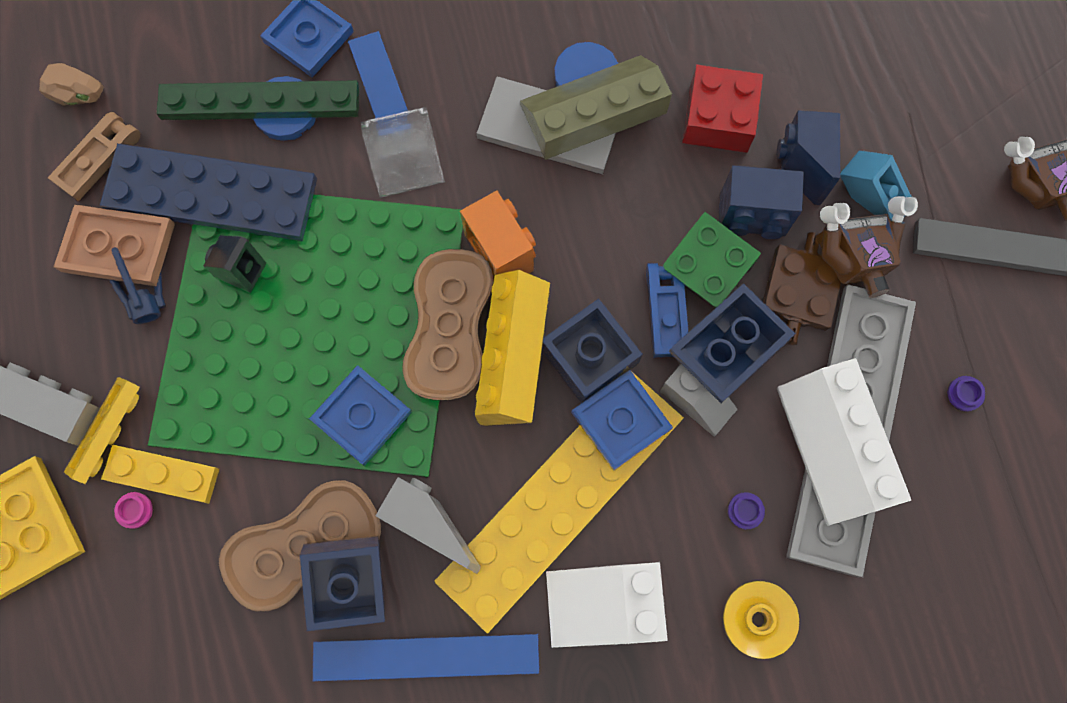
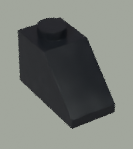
M220 235L216 244L209 247L203 266L215 278L251 293L266 262L248 239L241 236Z

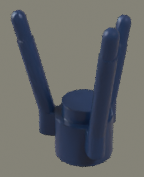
M113 247L111 252L129 295H126L118 281L110 279L109 281L126 308L129 319L133 320L134 324H144L158 319L161 316L159 309L166 307L162 295L161 272L157 286H154V295L150 294L148 289L136 290L118 248Z

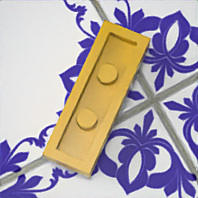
M120 377L117 378L64 471L71 479L86 484L89 477H94L98 473L103 463L101 455L108 444L112 445L116 441L121 431L119 423L125 413H130L138 402L139 395L137 392L140 388L139 386Z
M112 445L101 480L209 504L219 469Z

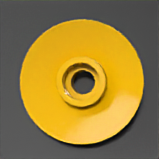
M765 581L749 582L737 588L726 602L723 613L724 628L729 640L742 653L759 659L774 658L787 651L795 641L799 630L798 610L790 595L779 586ZM756 612H760L764 616V623L759 627L755 626L752 622V616Z

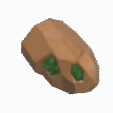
M63 63L49 64L41 76L39 91L47 99L56 103L74 105L96 102L101 96L104 87L98 80L76 68Z

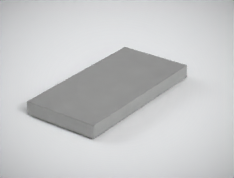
M497 76L477 131V139L544 158L522 110L520 100L547 90ZM616 133L549 159L603 175Z

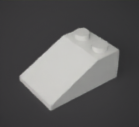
M660 562L546 571L552 648L668 641Z

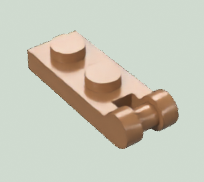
M107 113L51 173L48 179L79 201L111 166L117 143L134 146L140 139V131L132 125H125L123 119L116 113ZM111 134H116L111 141L107 139Z

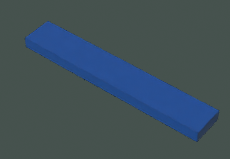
M538 634L313 642V681L539 674Z

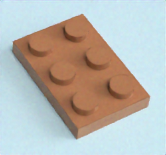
M74 205L54 268L63 273L123 281L111 252L112 248L116 247L125 262L133 283L157 286L175 223L170 218Z

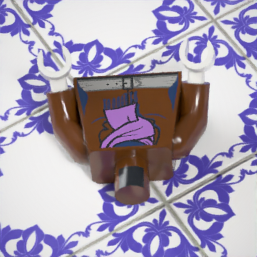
M1019 137L1018 142H1008L1004 147V151L1008 156L1013 157V160L1008 165L1011 171L1013 190L1030 201L1034 208L1038 210L1058 205L1064 221H1067V139L1035 148V143L1030 137Z
M904 196L893 197L888 203L889 212L893 214L892 219H889L888 214L849 218L850 208L846 203H835L833 206H825L820 211L821 220L827 223L823 231L816 236L822 248L821 256L835 271L841 283L863 282L869 298H875L890 291L884 276L900 265V243L906 225L903 218L916 212L918 207L917 199L914 197L905 198Z

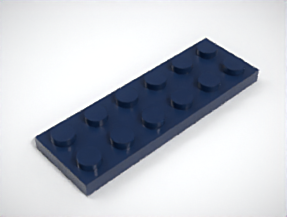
M117 143L100 206L103 209L170 218L176 222L303 241L317 177L314 173Z

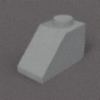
M682 364L669 377L660 390L663 395L714 437L737 411L729 397L720 403Z

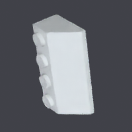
M856 358L821 368L777 387L779 397L827 526L911 501Z

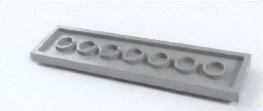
M847 284L843 288L827 367L854 358L857 359L889 441L916 302L887 294L869 298L866 289ZM805 467L786 558L858 578L863 577L875 512L827 526Z

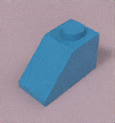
M859 150L840 173V177L851 198L874 215L888 214L889 219H892L893 214L888 209L889 201L896 196L912 197L893 155Z

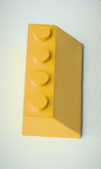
M521 270L497 274L494 278L489 318L486 325L485 347L481 359L482 368L479 388L476 394L475 417L480 425L532 423L550 282Z

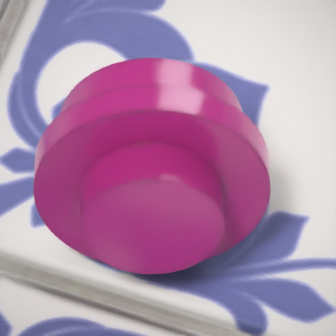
M130 492L123 495L116 503L114 509L117 522L129 529H137L144 526L150 520L153 512L150 499L138 492Z

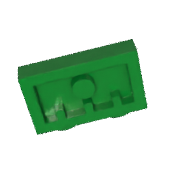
M704 212L663 264V268L713 307L717 308L727 298L746 272L751 270L761 253L715 218Z

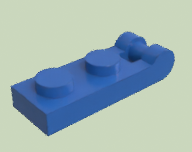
M647 263L646 279L649 294L653 358L674 357L669 350L688 333L685 287L682 282L664 270L663 266H658V263ZM660 280H671L672 286H660Z

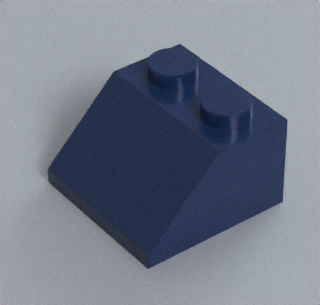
M798 110L792 123H787L784 138L778 141L776 155L777 159H781V170L804 172L803 194L814 205H821L840 179V113Z

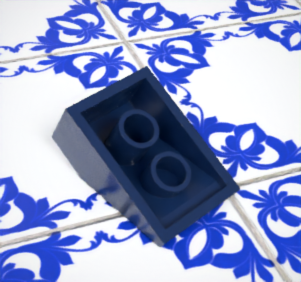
M743 283L679 340L669 352L722 403L777 354L796 333Z

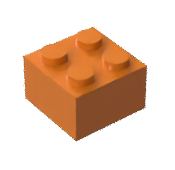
M495 191L460 210L465 237L473 250L488 261L492 270L493 282L497 274L521 270L530 274L534 271V258H536L533 247L536 246V242L528 228L524 227L521 229L515 218L518 217V214L509 199L503 200L498 191Z

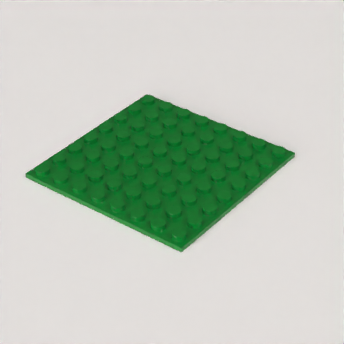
M313 195L303 241L193 224L148 446L429 477L440 400L424 398L410 390L403 375V360L418 325V306L414 294L415 274L420 264L430 254L447 249H461L463 234L461 209ZM220 235L241 236L248 239L265 260L266 265L251 293L215 278L203 266L209 247L216 244ZM357 365L412 411L365 466L309 419Z

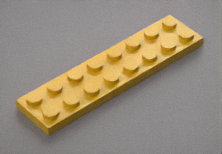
M635 374L634 376L672 425V430L613 471L581 425H579L468 544V548L481 566L478 574L453 561L434 581L487 634L683 420L684 417Z

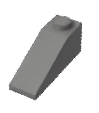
M398 477L375 516L478 574L481 566L441 503L429 495L432 488L415 478H412L411 482L408 483Z

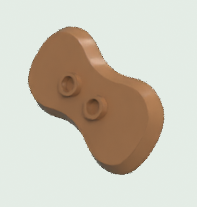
M463 249L437 251L423 260L415 274L414 294L418 306V325L404 356L403 375L410 390L421 397L433 400L460 398L472 391L480 379L482 350L478 339V321L492 289L493 275L488 261L476 252Z
M331 481L321 484L311 491L291 514L283 519L269 524L251 526L235 533L225 543L220 553L219 568L223 581L232 596L247 609L253 611L277 609L290 601L302 587L300 553L303 544L379 536L380 539L381 523L379 518L375 516L377 511L366 493L354 483Z

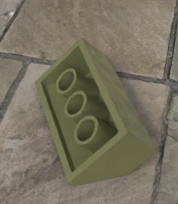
M640 55L520 100V105L546 160L667 114L672 93L659 66Z

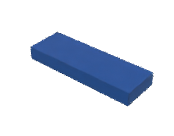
M379 31L349 40L350 49L379 129L410 120L409 112Z

